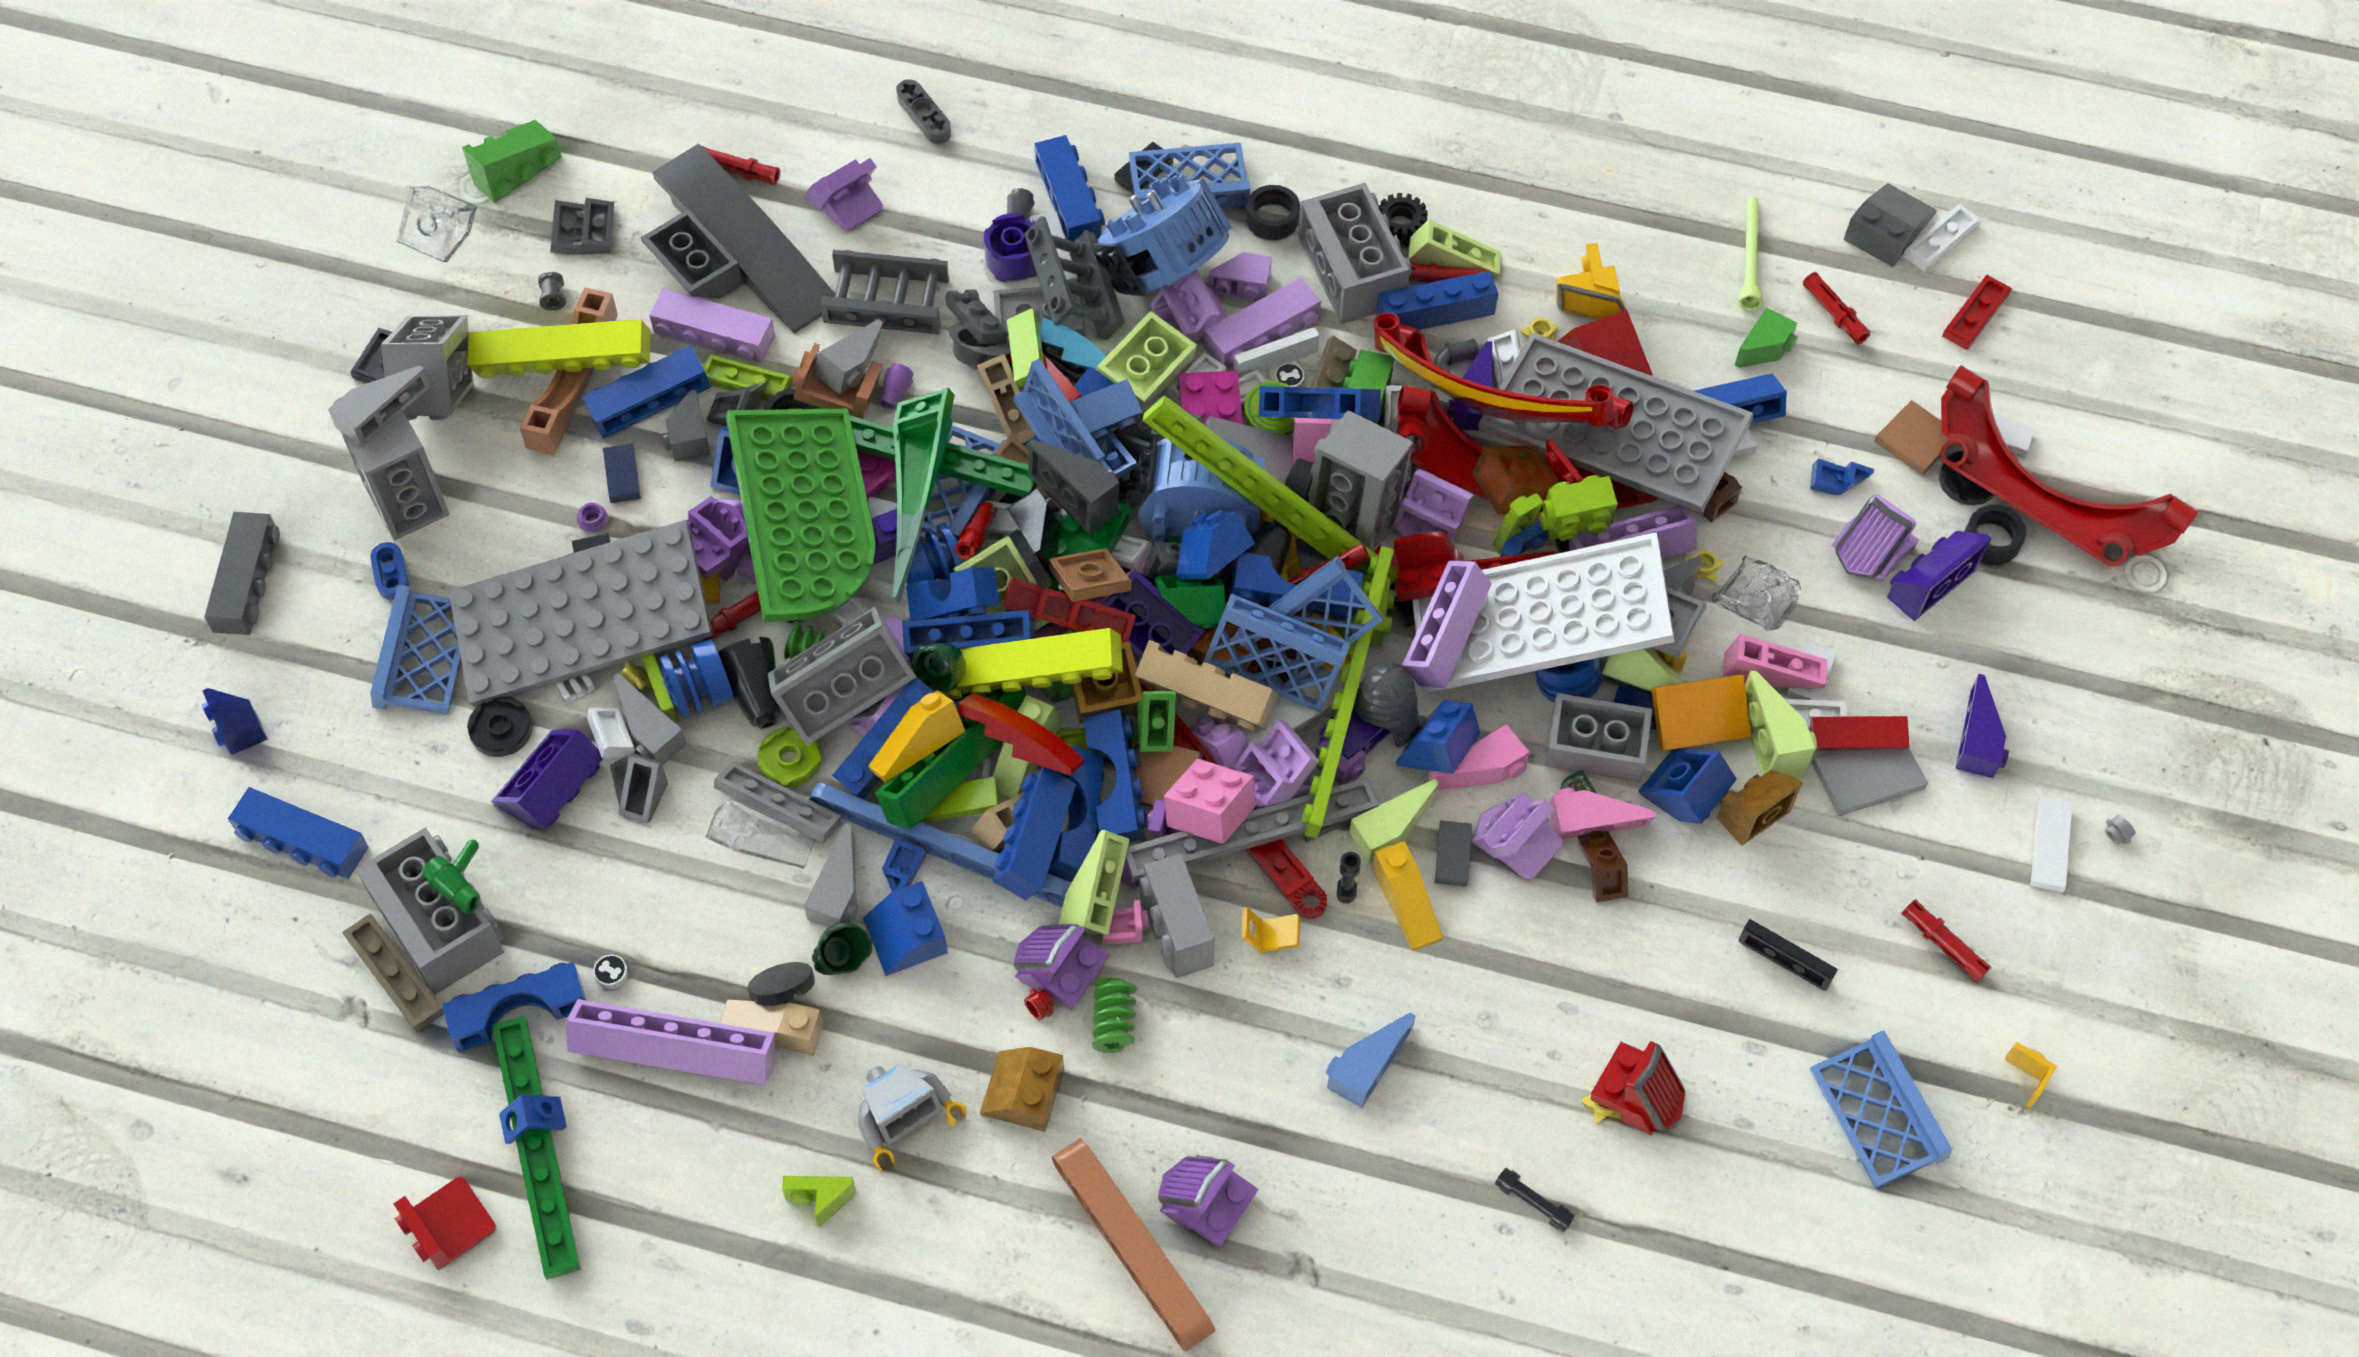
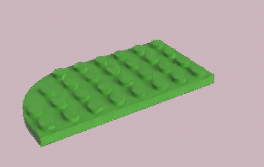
M848 408L728 410L726 420L763 622L811 619L839 609L848 603L863 587L870 573L875 555L874 530Z

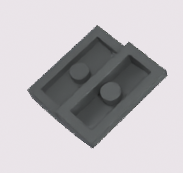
M585 198L584 204L555 200L550 252L560 254H595L610 251L614 202Z

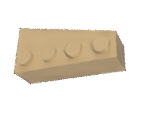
M1151 640L1148 641L1135 676L1151 687V691H1175L1176 697L1180 699L1179 704L1187 708L1197 710L1198 706L1209 709L1208 715L1225 721L1226 717L1238 720L1237 726L1254 732L1256 727L1266 730L1280 696L1277 692L1234 673L1228 676L1226 671L1205 662L1202 663V666L1198 665V661L1179 651L1174 650L1173 655H1171L1159 643Z

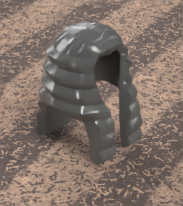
M1380 662L1372 666L1359 684L1352 712L1356 711L1357 715L1366 723L1368 722L1391 731L1397 748L1406 744L1419 728L1420 722L1417 718L1419 712L1417 710L1418 699L1415 684L1406 668L1391 662Z

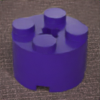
M1018 213L1000 215L984 231L986 265L998 281H1018L1037 275L1024 235L1035 221L1032 220L1031 222L1025 219L1024 215Z

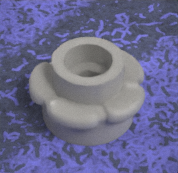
M2116 815L2113 819L2108 818L2106 820L2107 828L2105 833L2114 843L2120 844L2122 842L2129 844L2131 842L2130 838L2136 834V831L2124 817Z

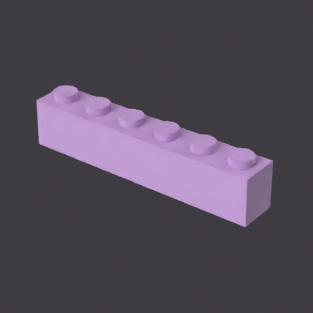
M577 999L567 1019L568 1052L766 1086L775 1064V1033L580 999Z

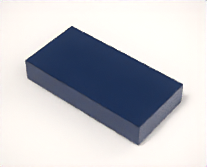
M633 443L603 448L610 502L616 503L640 499Z

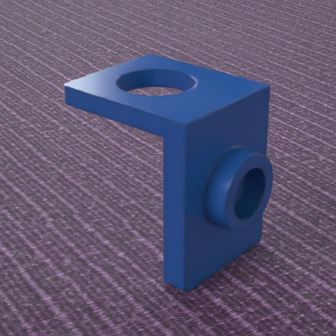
M520 1095L499 1113L505 1144L513 1143L528 1129L564 1130L567 1127L559 1096ZM515 1112L517 1115V1125L512 1131L510 1118L512 1113Z

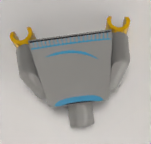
M897 1064L888 1071H885L881 1066H876L868 1072L866 1078L869 1083L863 1086L861 1090L865 1100L859 1106L858 1126L868 1148H873L875 1152L873 1158L875 1167L878 1171L883 1172L878 1164L879 1159L882 1156H888L891 1158L893 1166H895V1158L891 1151L884 1149L882 1143L885 1142L890 1146L942 1112L941 1105L946 1109L945 1121L947 1124L956 1126L957 1122L950 1112L956 1110L965 1118L966 1108L961 1102H952L950 1092L938 1077L931 1072L917 1069L910 1070L903 1064Z

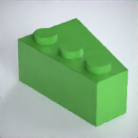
M537 120L506 130L507 135L496 139L492 136L484 138V143L472 147L468 144L462 147L473 184L494 203L509 195L514 189L531 180L536 174L562 157L557 138Z
M1360 349L1357 361L1351 360L1348 377L1346 376L1343 388L1380 389L1381 413L1385 405L1386 386H1390L1395 359L1389 355ZM1369 420V421H1371V422H1373V423L1379 425L1378 420Z

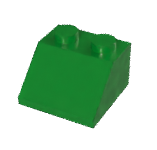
M1217 573L1209 579H1179L1177 575L1154 577V583L1160 595L1194 625L1199 624L1200 628H1215L1218 626L1225 610L1224 584Z

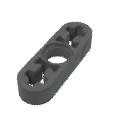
M912 79L901 81L896 87L897 101L930 142L935 144L947 142L951 137L949 119L917 81ZM920 108H928L931 110V112L927 115H919L918 113H916L917 110H919ZM933 122H935V126L938 129H933Z

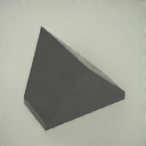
M770 379L739 390L716 393L707 420L715 424L727 426L726 416L728 410H759Z
M631 753L610 765L619 804L618 814L648 824L665 792L668 781L662 762Z

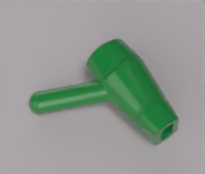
M476 840L467 841L454 863H451L443 856H436L425 865L422 871V875L433 889L455 903L466 915L478 908L480 894L462 875L479 849V843Z

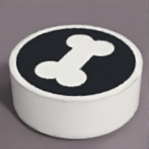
M1294 363L1282 364L1275 371V381L1288 384L1290 387H1302L1304 384V371L1299 365Z
M610 954L601 957L595 963L593 974L600 987L613 990L621 987L626 982L628 968L620 956Z

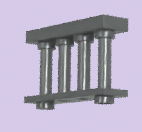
M1041 216L1024 235L1054 325L1059 326L1070 314L1093 320L1098 337L1108 340L1125 321L1114 289L1110 283L1108 271L1096 260L1095 253L1097 252L1092 245L1098 242L1094 232L1085 230L1073 242L1052 235L1046 217ZM1057 249L1070 252L1072 261L1060 258ZM1064 271L1078 275L1080 284L1067 280ZM1072 294L1085 297L1088 306L1074 303Z
M833 250L835 272H840L835 296L822 297L821 310L824 323L865 327L879 319L883 322L881 329L939 334V308L933 307L937 283H949L948 261L934 258L923 259L854 252L852 250ZM851 274L869 275L863 300L846 298ZM880 277L897 278L892 303L875 301ZM909 279L926 281L920 306L904 304Z

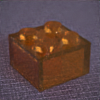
M1485 446L1471 473L1496 512L1504 515L1509 513L1511 509L1509 507L1510 504L1520 496L1525 495L1528 498L1537 492L1542 501H1545L1548 490L1555 484L1560 483L1536 446ZM1543 505L1541 506L1538 514L1543 511Z

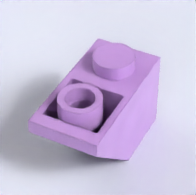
M1243 252L1210 270L1208 286L1219 296L1259 301L1267 295L1271 276L1272 256Z
M1210 715L1199 718L1189 729L1218 765L1236 770L1234 765L1249 746L1243 731L1226 721L1216 719Z

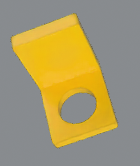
M1243 908L1241 937L1259 953L1299 947L1301 917L1298 914L1262 920L1249 908ZM1250 921L1254 925V937L1252 936L1250 931Z
M2015 1042L2006 1055L2005 1060L2040 1081L2026 1105L2027 1108L2031 1109L2057 1066L2046 1060L2039 1051L2028 1049Z

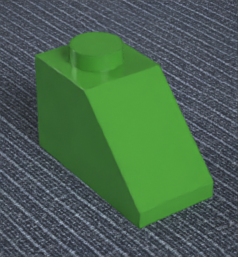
M1765 308L1740 346L1735 365L1745 367L1780 360L1785 350L1790 352L1797 341L1798 336L1794 335L1798 323Z
M1147 691L1142 693L1137 706L1136 735L1141 752L1173 751L1175 691Z

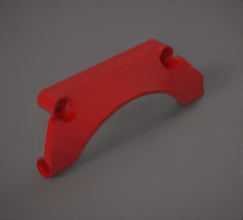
M1960 365L1947 384V390L1941 397L1942 434L1949 439L1940 450L1942 462L2104 564L2118 566L2126 560L2131 551L2141 556L2175 543L2181 533L2184 534L2199 511L2172 494L2143 502L2106 504L2078 499L2050 487L2020 463L2003 439L1992 409L1989 382ZM1952 444L1959 445L1963 449V457L1960 461L1951 460L1947 454V450ZM2111 543H2116L2122 547L2123 555L2118 559H2111L2106 556L2105 547Z

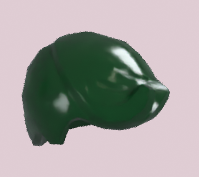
M939 642L920 647L913 653L912 665L915 673L928 680L933 691L950 692L961 682L966 670V661L962 652L955 646Z
M837 922L828 927L820 936L818 944L813 950L814 953L811 956L812 961L815 963V971L823 975H836L857 970L872 952L873 946L869 934L860 926L850 922Z

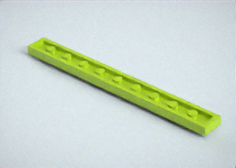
M1165 395L1144 412L1143 422L1328 559L1361 543ZM1365 546L1370 556V560L1372 555L1378 557V555L1375 552H1373L1371 549ZM1370 560L1350 570L1363 572L1364 575H1371L1367 574ZM1391 564L1387 574V578H1391L1390 585L1397 580V569Z
M1385 546L1381 547L1378 557L1372 555L1367 574L1372 575L1371 582H1365L1362 590L1377 610L1379 609L1394 549ZM1363 608V610L1358 609L1354 623L1364 625L1373 617L1366 608ZM1373 628L1349 645L1347 654L1351 655L1349 664L1344 663L1341 669L1339 681L1343 682L1344 685L1342 692L1336 690L1331 709L1337 710L1335 719L1329 718L1324 737L1329 738L1327 748L1321 747L1318 756L1319 762L1317 763V765L1322 766L1320 776L1314 775L1309 793L1314 795L1312 805L1306 804L1301 821L1307 824L1305 836L1317 839L1323 825Z

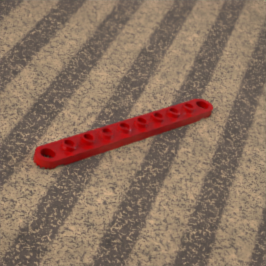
M1139 679L1141 689L1145 692L1152 690L1151 687ZM1175 712L1173 745L1201 752L1203 755L1202 760L1217 764ZM1282 839L1245 849L1300 916L1306 919H1316L1324 914L1327 908V895L1325 891L1317 884L1314 877ZM1312 895L1319 899L1320 904L1315 908L1312 907V909L1310 907L1306 908L1305 905L1303 906L1302 899L1305 896Z

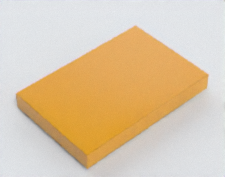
M1744 675L1651 687L1659 750L1664 751L1751 737Z

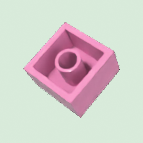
M1197 758L1164 795L1167 826L1224 844L1256 807L1253 776Z

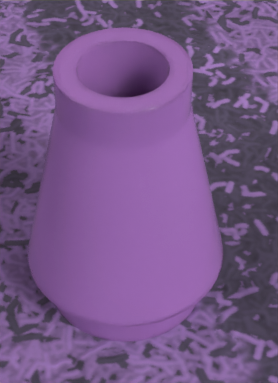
M893 363L891 368L886 369L881 396L878 400L880 405L888 409L895 408L898 401L914 382L912 379L914 373L910 368L899 363Z

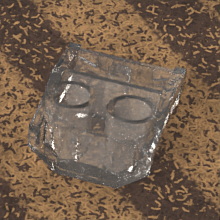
M1744 556L1742 564L1719 592L1714 593L1711 597L1712 601L1719 607L1730 610L1740 617L1761 625L1765 630L1770 631L1779 629L1795 609L1801 592L1799 580L1789 577L1785 571L1777 569L1772 564Z

